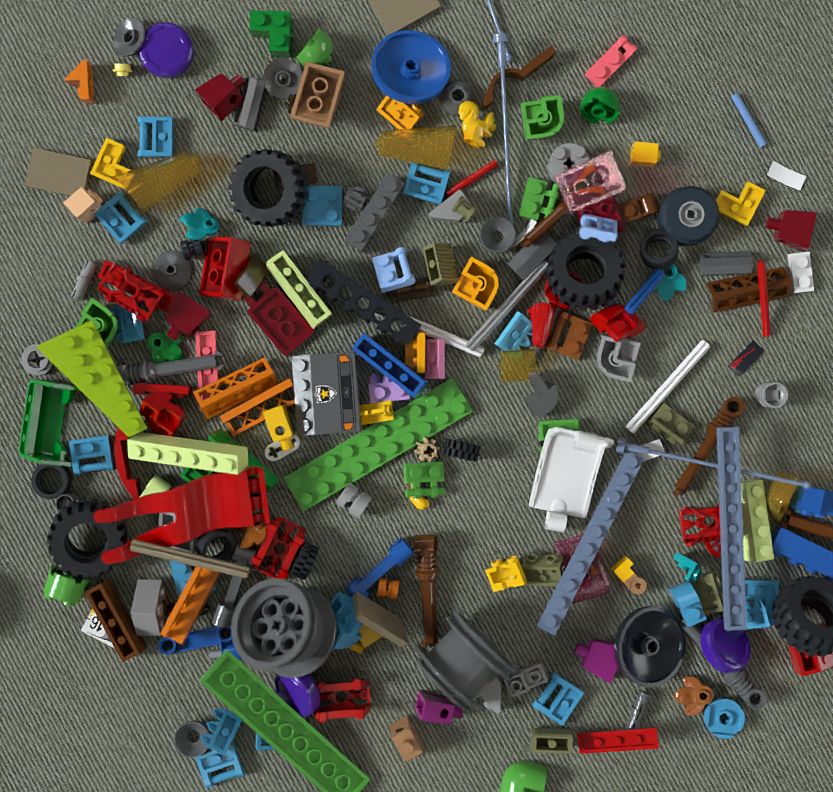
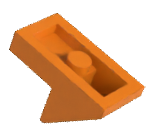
M82 60L64 81L70 86L80 85L77 88L78 97L86 105L94 104L92 64L88 60Z

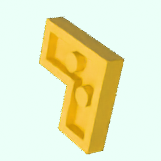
M106 138L90 174L128 191L136 173L118 165L126 147Z
M746 182L739 198L721 190L715 200L719 206V213L744 226H748L766 190L750 182Z

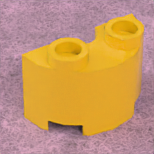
M517 555L507 558L504 562L502 559L491 562L492 566L485 570L493 592L505 590L511 586H522L527 583Z

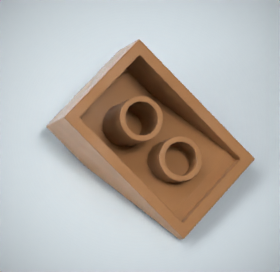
M306 62L290 119L329 129L346 82L345 72Z

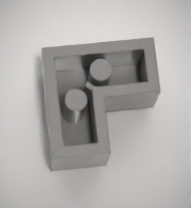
M138 579L131 608L136 635L161 636L162 628L166 624V616H163L162 601L166 599L167 594L166 588H163L162 580Z

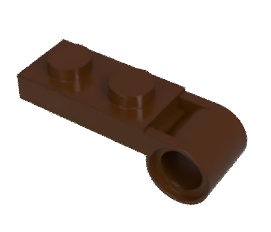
M654 192L616 205L623 224L656 214L659 211V205Z

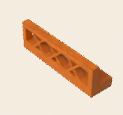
M264 357L193 393L204 416L208 420L278 385L273 370ZM265 366V371L261 373L255 372L257 368ZM243 375L248 376L247 379L242 382L237 381L238 378ZM222 385H229L228 389L219 390ZM211 393L209 398L201 400L200 396Z
M292 378L281 382L221 415V420L227 424L233 437L265 420L263 412L269 410L265 409L267 400L271 398L279 400L278 406L281 405V402H286V407L295 404V399L291 401L282 399L286 390L292 388L294 391ZM253 408L262 410L260 418L257 420L248 418L249 412ZM236 417L244 419L242 428L235 431L230 421Z
M195 567L160 635L184 645L221 572Z

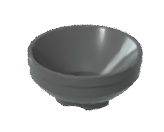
M451 81L447 83V86L440 94V104L447 114L460 117L458 113L459 106L464 101L475 103V92L465 81ZM454 91H462L464 98L461 101H455L452 97Z
M502 217L490 218L480 229V241L483 247L492 253H503L509 250L516 238L514 226L509 220ZM495 232H500L504 237L503 241L500 243L493 242L492 235Z
M191 720L178 727L174 735V744L180 754L185 757L194 758L202 755L208 748L202 742L201 737L198 741H192L189 738V732L197 731L200 736L210 734V732L202 722Z

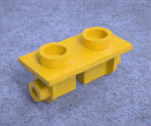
M392 400L361 405V425L394 420Z

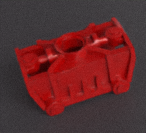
M115 263L112 264L97 287L105 296L106 301L117 303L135 314L137 320L141 322L150 319L165 295L162 287L152 286L134 275L129 267L123 268ZM113 270L124 276L125 281L122 279L118 281L112 273ZM105 283H115L116 288L119 290L111 291L103 285ZM130 285L136 287V293L133 296H128L125 293L126 288ZM142 291H149L158 298H146V294ZM136 300L146 302L150 311L147 313L139 308Z
M719 505L702 509L683 507L678 511L682 540L686 546L693 547L696 543L721 541ZM694 516L699 517L695 519V522H691L689 519H683ZM713 517L716 521L715 527H708L705 519ZM692 526H696L697 529L702 528L698 534L686 535L685 533Z
M278 516L267 526L266 538L257 556L255 555L251 560L253 569L274 579H286L289 575L288 568L298 547H301L305 542V537L303 536L306 528ZM282 521L286 522V532L281 534L279 538L278 529ZM296 528H299V531L295 539L289 542L290 532H293ZM277 543L285 545L286 550L283 554L275 551ZM271 555V564L267 565L264 569L260 568L264 558ZM281 559L282 566L278 575H275V563H279Z
M355 678L353 681L327 683L318 681L316 683L320 693V702L323 699L332 702L328 707H319L313 713L319 722L346 717H355L360 720L365 718V715L371 711L369 679ZM338 691L346 692L347 698L344 701H339L336 698ZM356 697H361L368 700V704H356L352 700H355Z

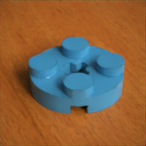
M720 697L713 699L705 708L704 723L707 729L716 737L728 739L742 730L745 723V715L741 707L734 700ZM723 713H726V715L729 716V719H726L725 722L722 723V720L719 719V717Z

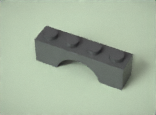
M387 173L345 239L347 244L361 253L364 252L382 219L404 190V182Z

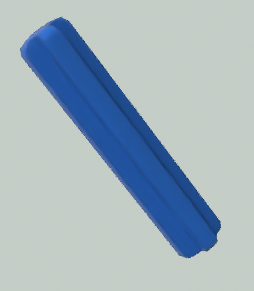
M656 269L625 306V311L633 314L664 278L665 273L661 269Z

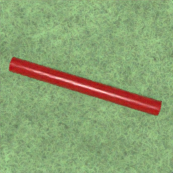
M760 260L757 261L762 333L763 337L771 336L766 266L765 261Z

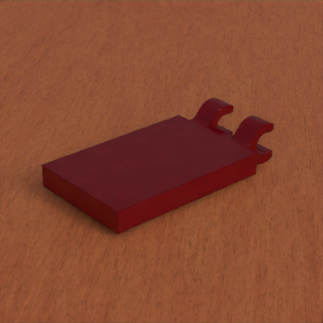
M262 280L258 287L264 292L263 295L257 300L252 296L247 298L244 295L242 297L250 306V309L246 312L286 357L312 335L315 330L277 286L271 289Z

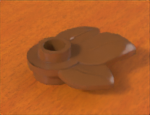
M260 521L254 523V526L238 527L236 531L244 535L240 547L249 548L254 543L256 545L261 544L266 538L268 524Z
M686 676L683 677L685 687L677 690L673 697L680 704L686 705V715H697L703 711L705 705L712 702L714 693L709 686L702 685L698 678ZM700 693H706L707 697L702 698Z

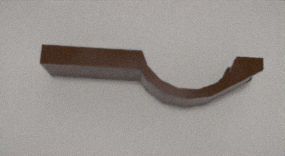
M550 46L520 70L517 68L505 69V78L511 77L524 81L553 59L557 51L553 46ZM501 72L497 73L491 80L482 102L484 111L493 105V88L501 80Z

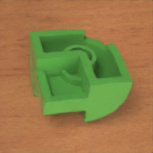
M561 95L542 97L541 100L520 104L523 132L526 141L551 137L561 129L564 122Z
M91 298L82 311L81 315L83 316L76 327L93 320L108 348L118 330L117 318L107 307Z
M523 760L512 764L508 769L506 768L503 774L499 792H544L547 773L546 765Z

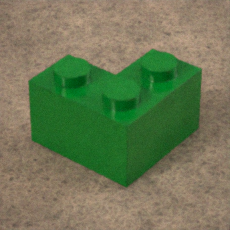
M250 10L249 30L252 37L269 38L271 57L291 58L292 16L290 11Z

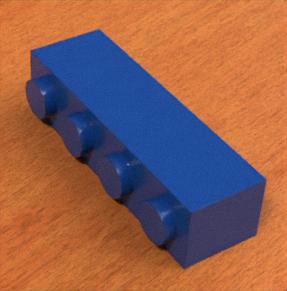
M363 333L352 347V350L413 398H418L430 383L369 334Z
M775 525L771 534L773 554L781 558L784 555L789 558L788 562L798 567L800 564L807 566L806 571L817 575L819 572L825 575L824 578L827 581L833 582V552Z

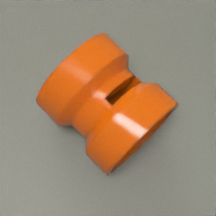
M380 577L377 597L383 598L386 596L396 600L400 580L388 581L386 578Z

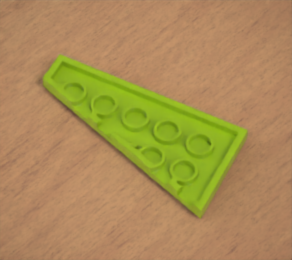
M93 320L35 346L128 437L147 429Z

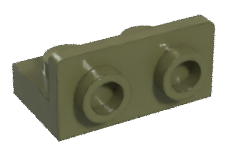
M661 403L648 421L652 424L651 428L658 434L663 432L668 436L666 440L674 446L677 444L683 446L686 443L685 439L695 427L665 403Z
M555 554L525 555L521 565L527 580L525 585L557 586L563 575L562 564L564 556Z
M716 568L711 569L710 572L702 573L697 581L691 583L705 615L724 611L723 589L721 586L723 585L720 573H717Z

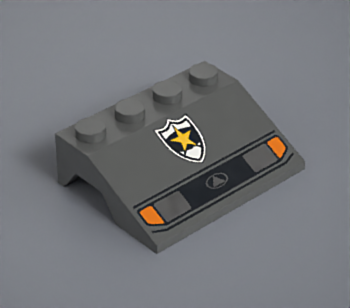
M356 352L292 356L297 436L361 432Z

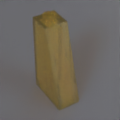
M457 126L384 130L382 135L377 137L376 148H379L378 155L448 170Z
M189 151L122 173L118 178L142 211L145 212L200 173L202 170L199 165L202 163L196 154L191 155Z

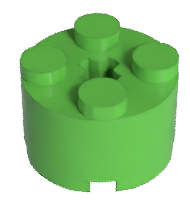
M52 565L45 583L44 597L49 600L57 599L63 601V604L67 606H75L76 602H81L84 599V592H86L90 577L83 578V575L80 574L74 577L71 576L72 572L67 571L65 573L60 570L61 568H58L59 565Z

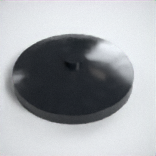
M644 606L632 611L619 626L614 643L615 659L621 673L629 681L644 687L659 686L670 680L680 668L686 649L685 633L680 621L670 611L656 606Z

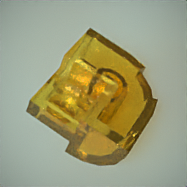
M777 472L775 475L776 477L800 482L799 478L787 473ZM772 481L766 494V505L770 516L778 522L782 521L798 485Z

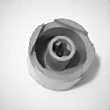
M566 143L560 145L549 158L547 164L549 177L556 184L561 185V187H570L589 163L588 154L582 146ZM566 162L572 165L570 169H568V166H564Z

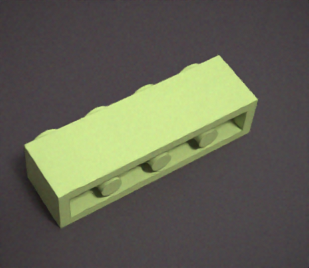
M284 250L267 261L266 268L313 329L331 316L332 313Z
M749 479L741 481L744 560L751 562L774 559L763 480Z

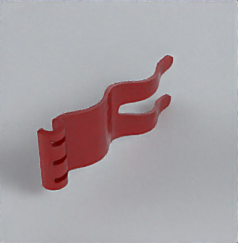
M252 466L245 468L238 475L223 472L205 475L171 490L145 495L115 507L99 509L94 514V520L99 523L115 522L143 514L172 512L176 515L175 521L156 527L134 538L165 547L185 543L215 529L254 526V523L260 521L270 524L263 467ZM250 475H259V478L247 479ZM261 492V495H254L250 497L251 493ZM262 509L264 511L252 514L254 510ZM132 539L120 547L103 552L101 559L105 564L119 563L142 553L130 550L131 543L134 540Z

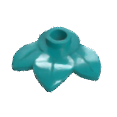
M195 208L194 213H186L180 217V221L189 227L186 233L187 239L202 240L206 236H214L219 231L218 221L211 218L209 212L204 209Z
M675 264L667 268L671 272L670 275H665L654 288V290L657 289L660 298L665 302L672 298L675 290H686V279L678 273Z

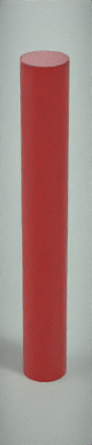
M492 160L445 191V194L449 198L459 189L463 190L498 167L497 162Z

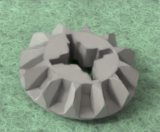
M39 344L30 345L22 354L21 360L24 369L32 375H43L49 372L53 363L35 347ZM37 354L39 357L45 358L42 361H40V366L38 365V363L31 362L32 360L36 359Z

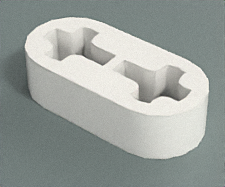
M297 435L291 436V439H296L295 447L286 451H279L277 453L278 457L270 456L269 453L271 452V447L274 449L281 447L279 441L269 444L265 449L266 458L270 461H277L295 451L300 446L299 437Z

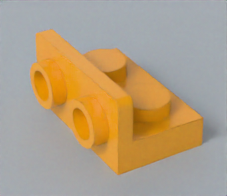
M387 95L376 109L405 135H408L418 120L425 115L418 104L401 103Z
M417 333L409 345L405 343V363L417 373H425V333Z

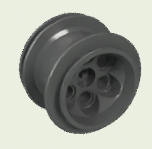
M269 579L254 585L240 599L232 619V639L240 657L252 667L264 672H274L283 677H302L320 667L330 654L336 637V618L330 603L319 592L302 587L290 580Z
M454 609L452 611L453 617L445 616L452 629L430 652L423 646L417 645V651L423 659L418 657L416 662L427 677L459 708L469 713L471 710L470 705L475 710L482 712L483 707L476 698L499 674L506 680L512 681L509 674L511 672L516 674L518 671L476 626Z

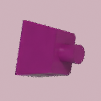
M591 638L588 646L577 643L574 654L583 657L581 665L606 682L612 683L618 668L614 654L615 642Z
M419 690L415 711L421 721L451 724L452 718H462L463 710L455 706L448 697Z

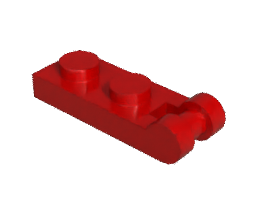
M136 383L133 386V392L136 395H146L148 392L174 393L176 398H186V394L192 395V387Z

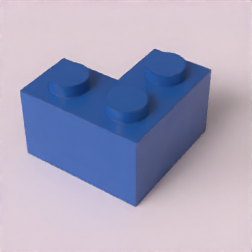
M792 484L788 506L794 508V512L821 518H826V515L833 516V491L813 487L805 489L803 486Z

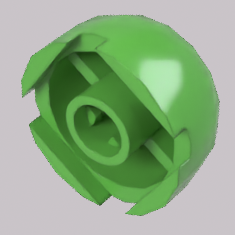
M321 28L318 29L295 59L303 66H305L306 62L326 67L333 58L330 56L333 50V43L330 37Z

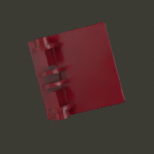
M612 194L574 207L579 222L584 214L617 220V233L625 231L616 206V199Z

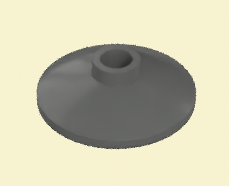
M134 17L127 18L120 23L115 31L113 45L115 51L121 56L127 57L135 54L144 42L145 27L139 19Z
M279 58L273 60L264 71L263 82L265 88L276 98L288 99L290 94H297L302 71L290 59ZM281 74H284L286 76V79L283 82L279 81V76Z
M167 251L155 260L153 276L161 287L168 290H178L190 281L192 265L189 260L184 258L182 253ZM170 266L174 267L173 273L168 272Z

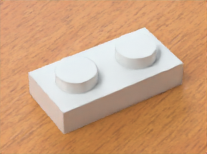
M810 252L788 254L792 294L814 291Z

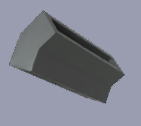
M250 76L244 79L246 84L243 85L241 91L243 100L237 106L233 125L255 132L266 88L262 80Z
M545 233L533 245L530 246L528 244L526 247L524 246L507 265L520 279L525 280L552 252L554 246H558V244Z
M750 251L700 253V276L752 273L753 257Z

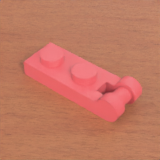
M625 34L622 35L585 73V76L596 87L602 86L635 53L638 47L635 44L632 45ZM621 46L626 50L624 54L618 50Z

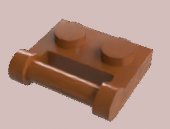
M559 311L556 327L550 342H547L545 348L579 360L593 323ZM566 321L571 322L562 347H559L557 343Z

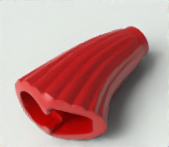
M539 302L528 309L527 312L532 321L533 346L544 348L553 325L556 311L555 305Z

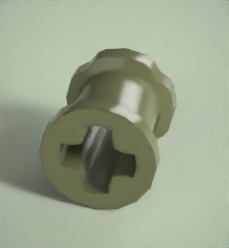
M461 196L451 211L458 212L468 222L478 207L476 205L472 206Z

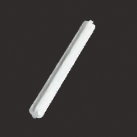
M377 309L374 313L383 318L386 316L384 309ZM412 318L421 324L417 332L425 333V335L434 339H445L446 344L475 356H482L484 352L483 346L479 345L475 351H471L466 346L468 340ZM400 320L393 321L402 325V322Z
M702 340L631 419L626 425L630 432L635 433L709 350L710 345L706 341Z

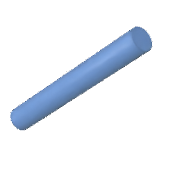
M736 93L731 96L759 147L761 148L766 145L767 142L740 95Z

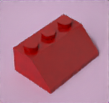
M208 237L199 295L241 301L243 293L238 290L234 283L239 272L247 266L251 242L232 237Z

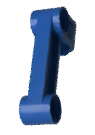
M403 538L397 540L389 548L390 554L361 580L356 577L345 587V590L351 597L356 591L367 597L371 592L368 589L395 564L400 567L415 554Z
M219 626L191 631L184 645L167 637L162 638L158 644L159 651L165 655H174L219 645L221 655L227 649L238 660H242L235 649L232 635L226 639L223 635L226 628ZM169 640L173 642V649L171 651L166 649V643Z

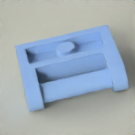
M584 214L581 217L580 223L582 227L579 232L581 238L595 237L602 242H615L617 237V220Z
M400 247L394 252L372 258L382 293L415 283V277L411 274L406 248ZM397 260L400 261L404 275L403 278L399 279L394 265V261Z

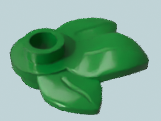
M168 331L164 334H151L148 337L147 345L152 350L151 358L153 362L157 364L167 360H182L183 354L178 346L184 339L182 334L177 341L166 335ZM155 339L161 340L160 346L154 345Z

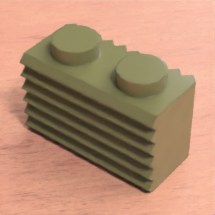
M433 242L423 247L431 286H448L459 280L457 267L455 266L456 263L454 262L453 248L450 243Z
M530 729V747L533 753L572 754L573 735L570 729Z

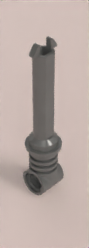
M215 351L213 355L157 364L147 359L140 364L116 367L126 386L142 382L152 384L158 377L213 368L221 371L225 364L219 365L217 356H223V353Z
M682 616L680 618L684 623L682 628L701 647V630L696 625L687 627ZM745 668L734 673H724L725 684L733 687L737 694L752 709L757 710L765 706L767 701L765 693L747 676ZM758 693V698L755 701H751L752 694Z

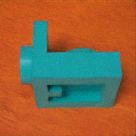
M676 552L673 559L679 562L677 566L688 571L685 580L694 583L701 576L702 565Z

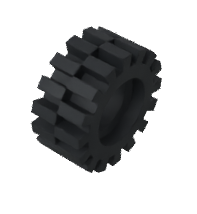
M446 438L442 454L477 462L481 446Z
M305 541L298 548L294 556L289 574L305 580L315 563L319 547Z

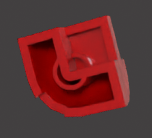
M623 304L607 306L590 317V321L601 333L607 332L616 343L627 337L631 339L644 332L646 324L635 312L629 314L625 311L626 305Z
M154 392L146 396L142 400L139 412L148 421L149 424L147 426L158 435L174 436L186 416L184 415L185 412L178 405L171 403L173 395L166 392Z

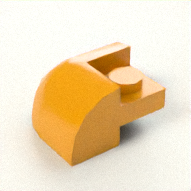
M471 256L452 293L473 306L487 311L499 287L498 277L491 267Z

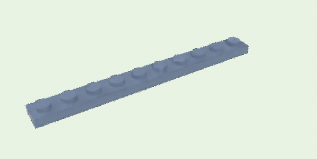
M739 427L716 428L724 629L726 631L747 630Z
M626 450L536 627L555 636L644 458Z

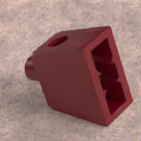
M219 74L196 88L195 92L204 105L222 122L242 102L243 98L238 89L246 83L239 74L231 80L223 74Z
M784 210L779 213L778 219L768 217L765 228L775 230L774 241L803 252L809 249L817 212Z
M178 291L165 318L168 323L173 325L166 335L174 341H177L182 332L191 337L213 314Z

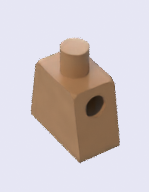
M407 715L390 724L392 739L405 762L424 752L425 746Z

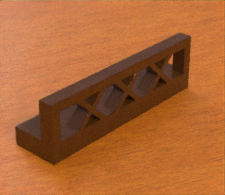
M779 267L766 270L768 301L790 297L792 281L785 268ZM758 272L708 282L707 289L712 297L711 309L713 313L760 303L759 284L752 282L758 279ZM779 274L783 277V279L778 280L772 278V276ZM740 283L743 284L744 287L738 288L733 285ZM721 287L725 290L716 293L714 288Z

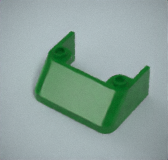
M30 380L27 388L18 448L20 457L39 464L71 466L72 462L64 460L67 449L63 443H60L65 404H70L75 399V390L81 391L78 387L51 381Z

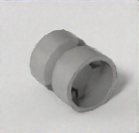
M767 382L762 383L756 388L754 396L758 405L765 408H778L786 403L788 392L781 383Z
M349 482L335 503L343 509L348 508L350 514L359 518L372 497L364 491L359 492V488Z

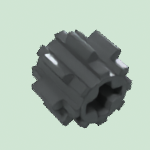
M351 186L345 195L343 203L347 204L346 207L354 212L356 209L361 211L367 201L368 194L358 186L355 188Z

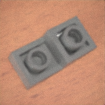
M541 661L519 670L516 674H511L512 681L504 678L511 698L549 681Z

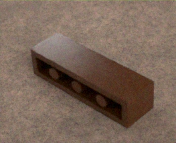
M110 579L84 592L122 663L140 654L147 648L141 635H136L134 623Z

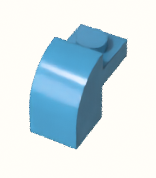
M684 581L668 588L676 607L680 609L687 627L707 620L699 603L700 600L690 582Z

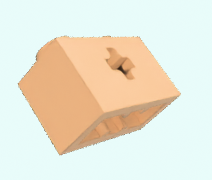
M80 187L63 202L76 218L87 224L96 217L94 213L103 206L101 204L103 200L96 192H93L90 188L86 190L83 187Z

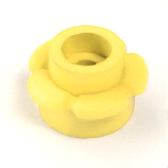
M115 64L113 72H117V76H129V72H132L131 64Z

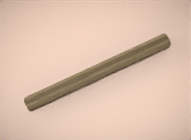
M136 539L132 541L130 550L242 578H247L250 571L248 566Z

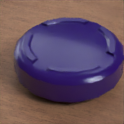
M169 22L157 23L145 31L144 42L139 49V57L144 67L154 76L164 79L176 78L185 73L191 66L194 57V46L187 32L179 25Z
M724 617L716 618L705 624L701 631L700 644L708 663L723 673H734L746 667L750 660L751 647L745 631H726L724 629Z
M310 674L297 678L275 675L276 693L301 717H308L319 709V689Z

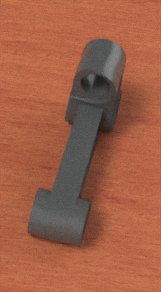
M238 544L233 561L240 565L252 567L251 560L257 555L258 550L250 547L241 548L240 544ZM232 576L225 601L220 600L212 621L214 625L223 628L231 626L237 607L235 604L244 578Z

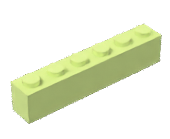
M139 432L127 440L129 459L237 475L248 466V447Z

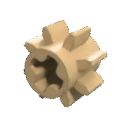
M423 437L422 442H416L418 449L414 450V452L420 454L418 459L421 461L426 458L430 463L431 458H438L436 453L440 447L434 446L436 441L433 438L428 442V439Z

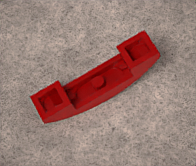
M118 427L115 438L117 470L125 488L136 499L141 496L142 489L140 478L132 479L125 443V440L131 437H128Z

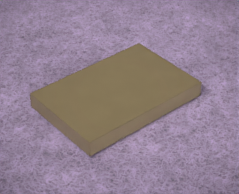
M438 0L370 1L388 35L402 31L441 8Z
M33 147L25 186L71 196L80 187L87 189L92 160Z
M356 591L352 596L356 620L398 646L404 647L407 644L403 619Z

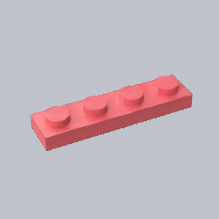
M216 331L195 332L197 357L215 354V351H217ZM217 368L198 371V389L219 380ZM211 393L200 396L201 400L209 398Z

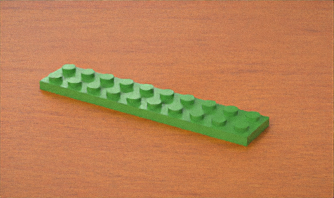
M451 378L393 413L394 420L373 424L283 479L304 512L343 489L349 482L353 483L417 445L416 442H422L423 437H431L473 411L456 382Z
M227 649L199 679L200 683L322 792H360L370 781L361 770Z

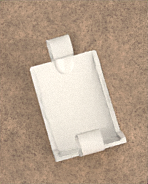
M557 427L547 431L529 501V507L547 510L545 529L565 533L568 515L586 518L604 450L614 444L613 439Z

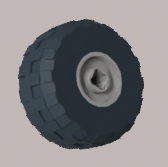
M680 187L669 193L662 201L658 211V225L661 230H665L668 236L676 239L679 246H694L707 240L716 230L720 219L719 206L713 196L701 187Z

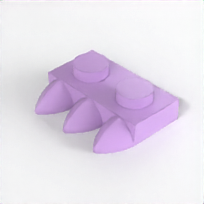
M372 373L368 386L371 404L389 400L410 399L408 393L385 375H383L382 383L375 373Z

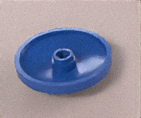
M402 30L389 34L378 43L372 56L371 71L375 83L388 97L401 103L421 104L433 100L443 92L450 77L451 63L446 50L436 39L423 32Z

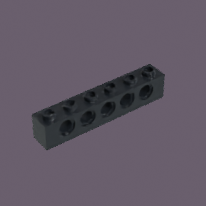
M319 259L307 278L310 281L309 285L318 291L322 288L327 292L325 296L334 302L339 299L344 303L342 307L351 313L354 310L361 314L359 318L368 324L371 321L378 325L376 329L385 335L387 332L394 335L393 340L402 346L404 343L409 345L421 327L420 323L322 259ZM333 276L336 281L335 285L330 288L326 287L324 284L325 277ZM343 287H350L353 293L350 298H343L341 296V289ZM360 298H367L369 301L368 308L360 309L357 305ZM377 309L385 310L386 316L383 320L375 318L374 313ZM394 320H400L402 322L401 330L394 331L391 328V323Z

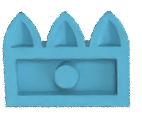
M517 311L494 344L512 357H522L519 345L523 347L530 346L527 334L532 336V322Z

